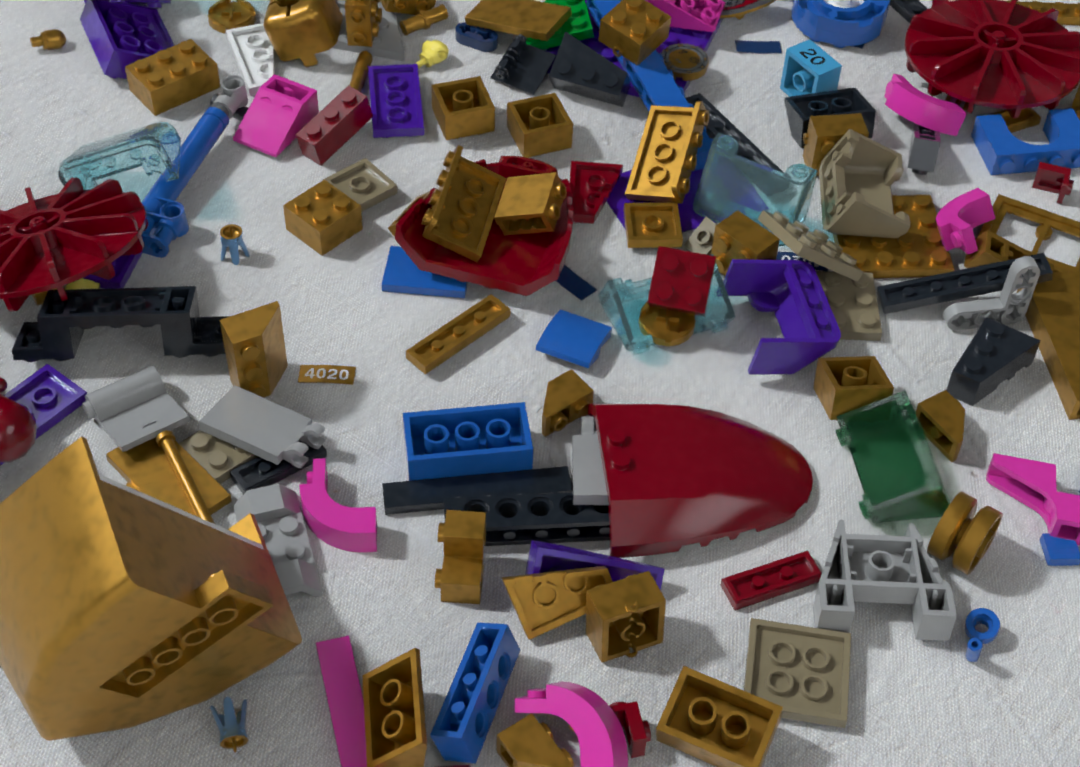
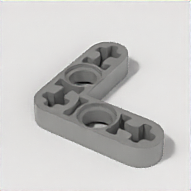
M1031 256L1020 257L1011 264L1000 298L957 302L949 305L943 312V317L949 329L980 328L986 317L1004 325L1014 324L1023 319L1040 276V269L1034 258ZM1023 288L1021 291L1012 294L1014 291ZM989 311L987 314L979 316L981 313Z

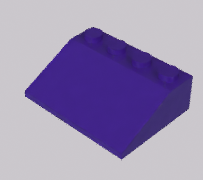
M87 0L80 21L104 75L110 78L127 79L125 66L175 46L157 9L130 3H109V0Z

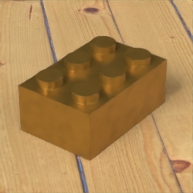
M192 39L182 41L175 46L125 66L130 91L154 116L221 88L217 63Z
M683 666L656 727V741L716 767H762L780 723L783 707Z

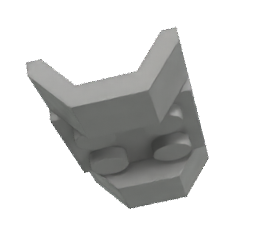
M279 483L247 490L233 505L237 522L250 513L255 516L285 595L303 591L314 597L323 596L296 491Z

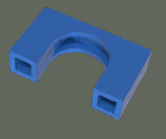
M1073 108L1048 111L1042 129L1050 143L1046 145H1033L1017 139L1009 131L1001 114L976 116L971 137L990 175L1036 172L1040 162L1070 169L1080 168V120Z

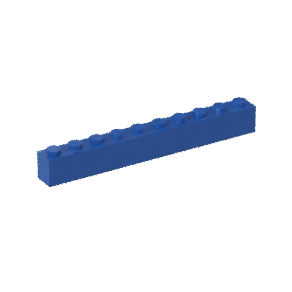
M587 0V8L599 28L601 19L622 0ZM654 50L638 66L622 55L617 57L624 71L628 73L631 83L648 112L651 105L693 107L685 99L682 87L677 86L673 72L666 68L661 53H657ZM705 126L702 133L703 143L701 148L697 150V163L694 171L713 166L715 154L717 153L716 143L714 139H710L707 135Z

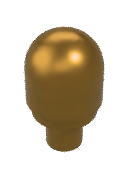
M58 29L44 30V32H40V36L30 37V43L32 47L42 46L43 49L53 50L62 48L66 43V37Z

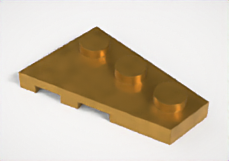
M605 566L501 577L528 640L585 615L587 590L601 584L613 582Z

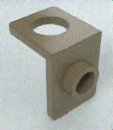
M705 217L685 242L684 246L691 252L709 255L712 251L715 225L717 224L708 217Z

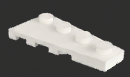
M263 23L226 30L228 43L250 96L256 95L259 88L274 75V47L264 30Z

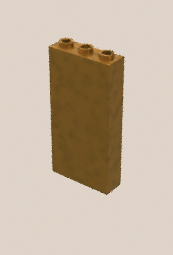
M1080 271L1053 272L1051 281L1036 284L1025 316L1034 338L1041 340L1039 344L1040 352L1068 419H1080Z

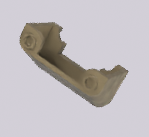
M849 129L827 153L819 168L823 229L835 235L899 238L901 235H905L910 227L909 215L902 211L894 215L891 185L901 178L904 171L902 154Z

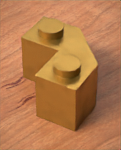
M447 510L445 523L439 522L438 542H443L444 558L442 569L436 568L435 588H440L441 602L480 604L484 570L486 512Z

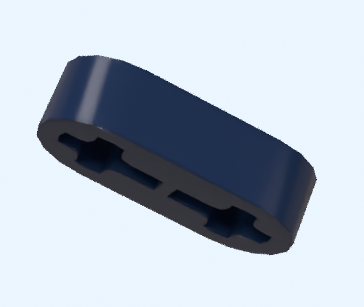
M466 22L459 23L455 27V39L462 45L482 52H492L498 47V34L493 30L467 25Z

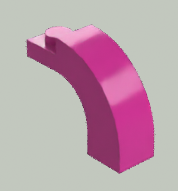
M893 74L891 81L886 86L884 97L887 100L885 105L895 113L933 131L957 136L967 115L957 103L929 96L913 87L902 75Z
M976 188L956 197L940 209L936 216V223L946 251L955 247L968 255L978 251L973 228L995 219L989 194Z
M326 458L313 459V471L307 472V484H299L303 516L310 530L323 542L341 550L377 552L376 507H346L332 500L327 493L328 474Z
M560 681L547 684L546 689H529L527 696L515 698V713L553 714L570 724L579 741L581 767H628L627 744L622 726L611 707L592 690L576 683Z

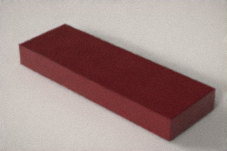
M807 550L722 578L720 586L733 609L738 610L816 584L820 581L822 573Z

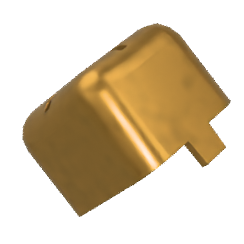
M270 0L263 25L281 61L300 58L305 67H310L318 64L316 53L327 51L336 45L343 15L335 0Z

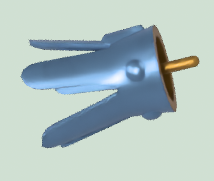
M229 224L220 230L222 244L221 260L225 259L226 249L229 246L234 265L239 264L238 245L241 246L247 257L250 256L242 239L243 232L240 226Z
M226 697L223 701L224 715L218 714L214 706H210V709L220 731V746L237 752L238 747L248 742L245 730L247 699L242 701L241 710L237 713L236 718L232 699Z

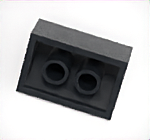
M856 87L791 96L784 99L791 136L800 148L805 146L803 134L807 133L810 116L861 113L869 132L868 138H873L876 110Z

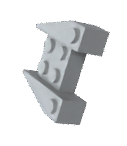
M839 520L813 605L815 628L850 633L855 614L854 602L910 604L915 639L949 641L957 618L953 591L948 581H943L938 572L939 566L934 557L930 558L923 547L924 540L914 523H908L905 536L846 534L844 520Z

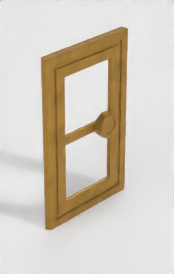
M998 194L992 206L995 219L984 223L978 235L980 236L987 230L996 234L1006 213H1011L1042 224L1036 229L1035 235L1038 239L1031 252L1036 255L1043 240L1051 238L1052 228L1080 238V222ZM1046 257L1048 262L1054 264L1053 272L1080 271V257L1075 267Z

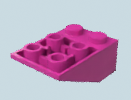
M646 0L671 16L670 27L708 32L715 31L725 4L722 0Z
M274 74L259 88L233 136V141L277 157L296 138L295 134L319 113L317 90Z

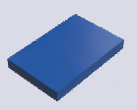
M390 246L381 284L382 291L465 298L468 282H460L454 278L419 270L401 246Z

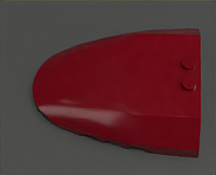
M501 156L499 162L486 164L485 159L475 162L506 178V181L508 177L554 172L558 174L557 168L547 163L520 156ZM567 178L561 180L566 186L567 194L566 198L563 199L560 218L557 220L553 232L505 236L499 225L496 224L495 218H493L482 256L478 262H474L422 237L426 226L422 224V220L427 210L432 209L433 205L429 204V201L436 188L430 190L429 197L426 200L420 198L398 221L395 230V240L419 270L454 278L460 282L479 284L488 289H499L529 296L557 280L566 261L573 226L570 183Z
M589 403L588 416H593L596 422L609 502V554L612 557L626 558L679 552L680 548L684 545L699 543L701 547H705L712 540L726 536L733 540L738 537L739 533L752 529L760 532L784 523L793 518L804 503H808L812 491L813 478L809 464L803 455L789 442L750 422L721 412L684 405Z

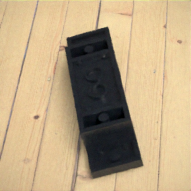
M196 286L65 290L68 300L65 301L61 300L58 290H48L37 316L38 322H24L12 348L13 360L36 362L38 360L54 359L56 361H66L75 358L84 329H91L95 326L121 328L126 325L152 327L160 324L164 356L183 358L189 355H204L213 357L219 354H226L220 320L230 316L200 317Z

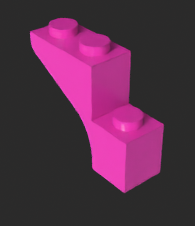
M993 453L986 474L987 482L1035 510L1044 519L1050 536L1073 540L1080 546V495L1057 491L1056 464Z

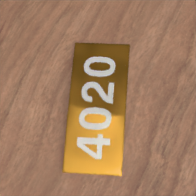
M300 365L298 383L353 385L356 367Z

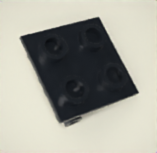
M519 34L513 38L490 78L534 95L554 62L556 55L528 45L526 43L527 38Z

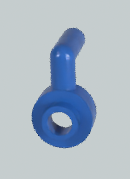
M987 608L974 609L966 618L965 632L970 640L968 641L965 656L969 662H976L979 659L983 644L992 642L998 635L1000 628L999 618L993 611ZM978 624H983L988 628V631L981 633L975 627Z

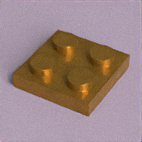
M624 203L623 211L628 248L682 247L683 237L678 203Z

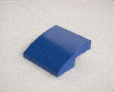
M560 309L547 325L535 350L589 369L599 358L600 349L611 337L613 327Z

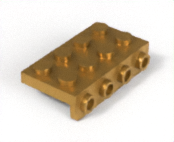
M696 101L694 108L651 105L625 195L627 199L683 204L684 196L690 190L691 172L696 168L697 150L701 148L703 143V129L709 122V111L705 109L703 101Z
M458 145L454 152L449 150L444 159L443 166H446V170L442 169L438 176L436 185L439 186V189L434 190L429 204L433 205L432 209L427 210L422 220V224L426 225L422 237L474 262H478L482 256L506 178L462 157L463 147Z

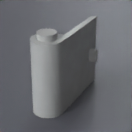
M153 365L85 395L86 402L82 403L89 419L94 418L122 452L157 437L163 431H170L191 421L190 416L166 392L163 381Z

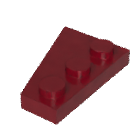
M571 161L570 187L572 192L573 222L595 223L622 174V164Z

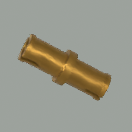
M443 4L428 11L421 10L417 15L400 21L401 31L407 36L422 28L424 30L429 29L432 24L448 19V11Z

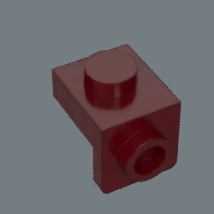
M1040 162L1032 188L1058 194L1056 203L1062 204L1064 196H1070L1074 180H1070L1071 169Z
M637 701L612 703L609 706L623 727L631 758L645 756L646 744L648 741H651V731L648 721H642Z

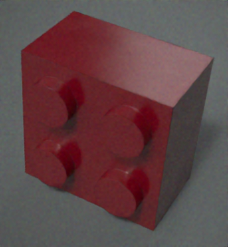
M658 246L647 301L648 305L705 317L716 265V256Z

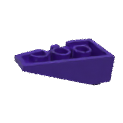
M532 540L525 575L605 566L613 582L624 579L629 575H637L649 571L661 590L665 569L563 545Z

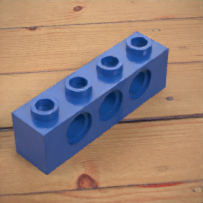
M476 624L430 734L445 761L476 764L520 653V648L508 624Z

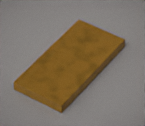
M481 0L465 16V22L471 26L515 35L522 34L525 37L548 41L572 15L571 7L535 0Z
M156 437L127 451L122 452L117 447L106 454L107 461L128 483L133 484L140 492L196 516L164 449L158 446ZM175 441L174 443L209 513L212 515L231 503V495Z

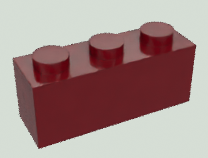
M348 85L295 134L302 154L322 166L373 118L368 97Z

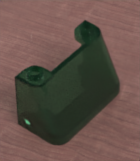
M906 390L837 416L840 428L835 430L841 446L847 445L851 452L864 492L862 494L863 501L858 503L865 520L871 518L873 523L943 516L950 505V501L923 427Z

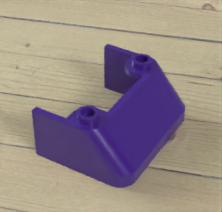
M731 260L720 289L721 296H747L750 304L760 312H774L784 337L760 339L748 368L749 375L795 374L836 348L841 338V331L812 265L802 260Z

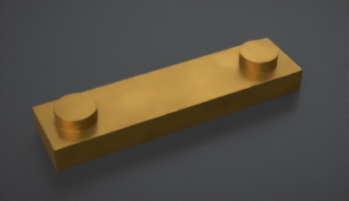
M490 294L406 350V359L426 375L508 319L511 309Z

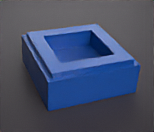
M1042 533L1040 543L1047 566L1080 564V552L1076 541L1050 536V533Z

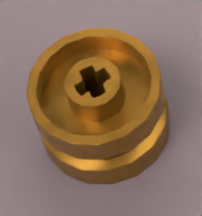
M961 491L955 496L941 517L929 541L927 552L940 560H944L955 550L953 567L969 575L989 549L1003 518V513L990 506H985L975 515L977 499Z

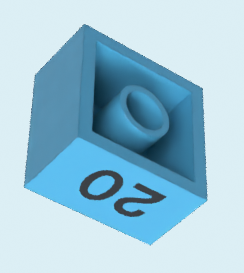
M806 40L786 49L780 89L789 97L837 90L842 65L812 40Z

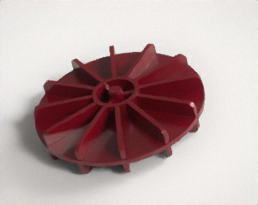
M933 0L931 8L921 14L914 15L905 37L906 67L910 72H917L929 83L927 92L932 97L944 92L954 98L969 102L967 113L972 114L975 106L980 105L1007 109L1012 119L1019 118L1021 109L1038 106H1044L1049 110L1057 108L1060 99L1077 88L1080 82V32L1068 31L1058 23L1059 11L1055 8L1041 13L1019 5L1018 0H1012L1011 2L1001 0Z
M78 177L70 178L58 194L36 200L31 188H24L28 199L27 203L7 211L0 210V299H3L7 309L13 312L21 308L29 295L57 288L62 301L68 300L64 285L75 282L90 274L107 280L115 277V270L112 265L114 260L124 255L140 254L144 249L141 235L147 229L148 221L145 208L138 194L132 191L124 193L119 181L115 179H108L93 189L84 190Z

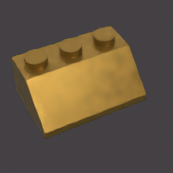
M278 301L220 320L232 385H236L263 398L273 393L288 366L281 310Z
M413 648L362 675L367 767H424L427 736L420 650Z

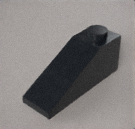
M914 124L907 168H911L913 173L927 175V172L934 173L941 143L940 132Z

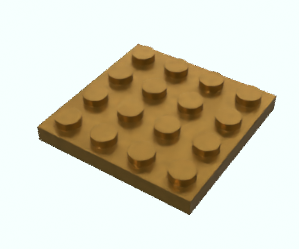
M892 195L894 215L902 211L909 215L910 220L909 230L899 238L833 234L835 243L843 248L841 253H846L856 259L855 265L864 273H873V278H919L954 271L949 250L946 251L941 241L936 223L937 213L931 195Z

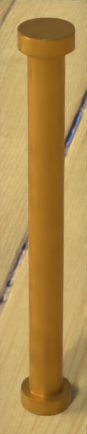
M163 431L159 433L156 437V442L160 448L164 449L196 516L215 524L174 443L176 438L173 432Z

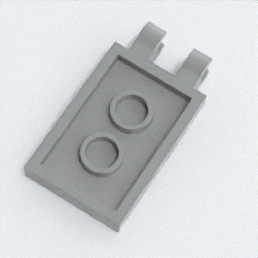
M236 385L199 421L201 431L276 465L282 460H286L295 467L302 468L308 461V457L303 456L308 450V446L302 442L307 443L314 449H319L325 442V439L320 437L325 431V427L321 424H312L311 418Z
M581 416V435H572L573 505H609L598 434L594 432V417Z

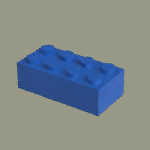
M525 402L403 413L404 442L409 481L533 469V444Z

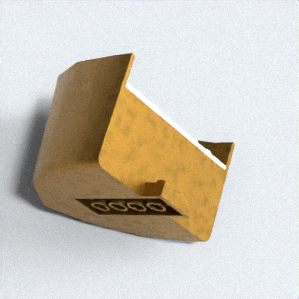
M82 436L51 459L0 503V666L38 733L45 740L53 741L131 728L202 703L269 666L302 643L300 631L256 518L251 513L227 530L98 474L87 438Z

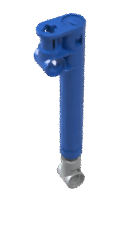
M230 75L222 80L223 90L211 107L207 108L141 203L145 208L148 227L141 235L144 242L142 253L164 258L170 252L169 244L171 241L184 236L189 231L184 206L176 200L228 126L229 119H231L238 108L245 107L248 104L245 83L241 76Z

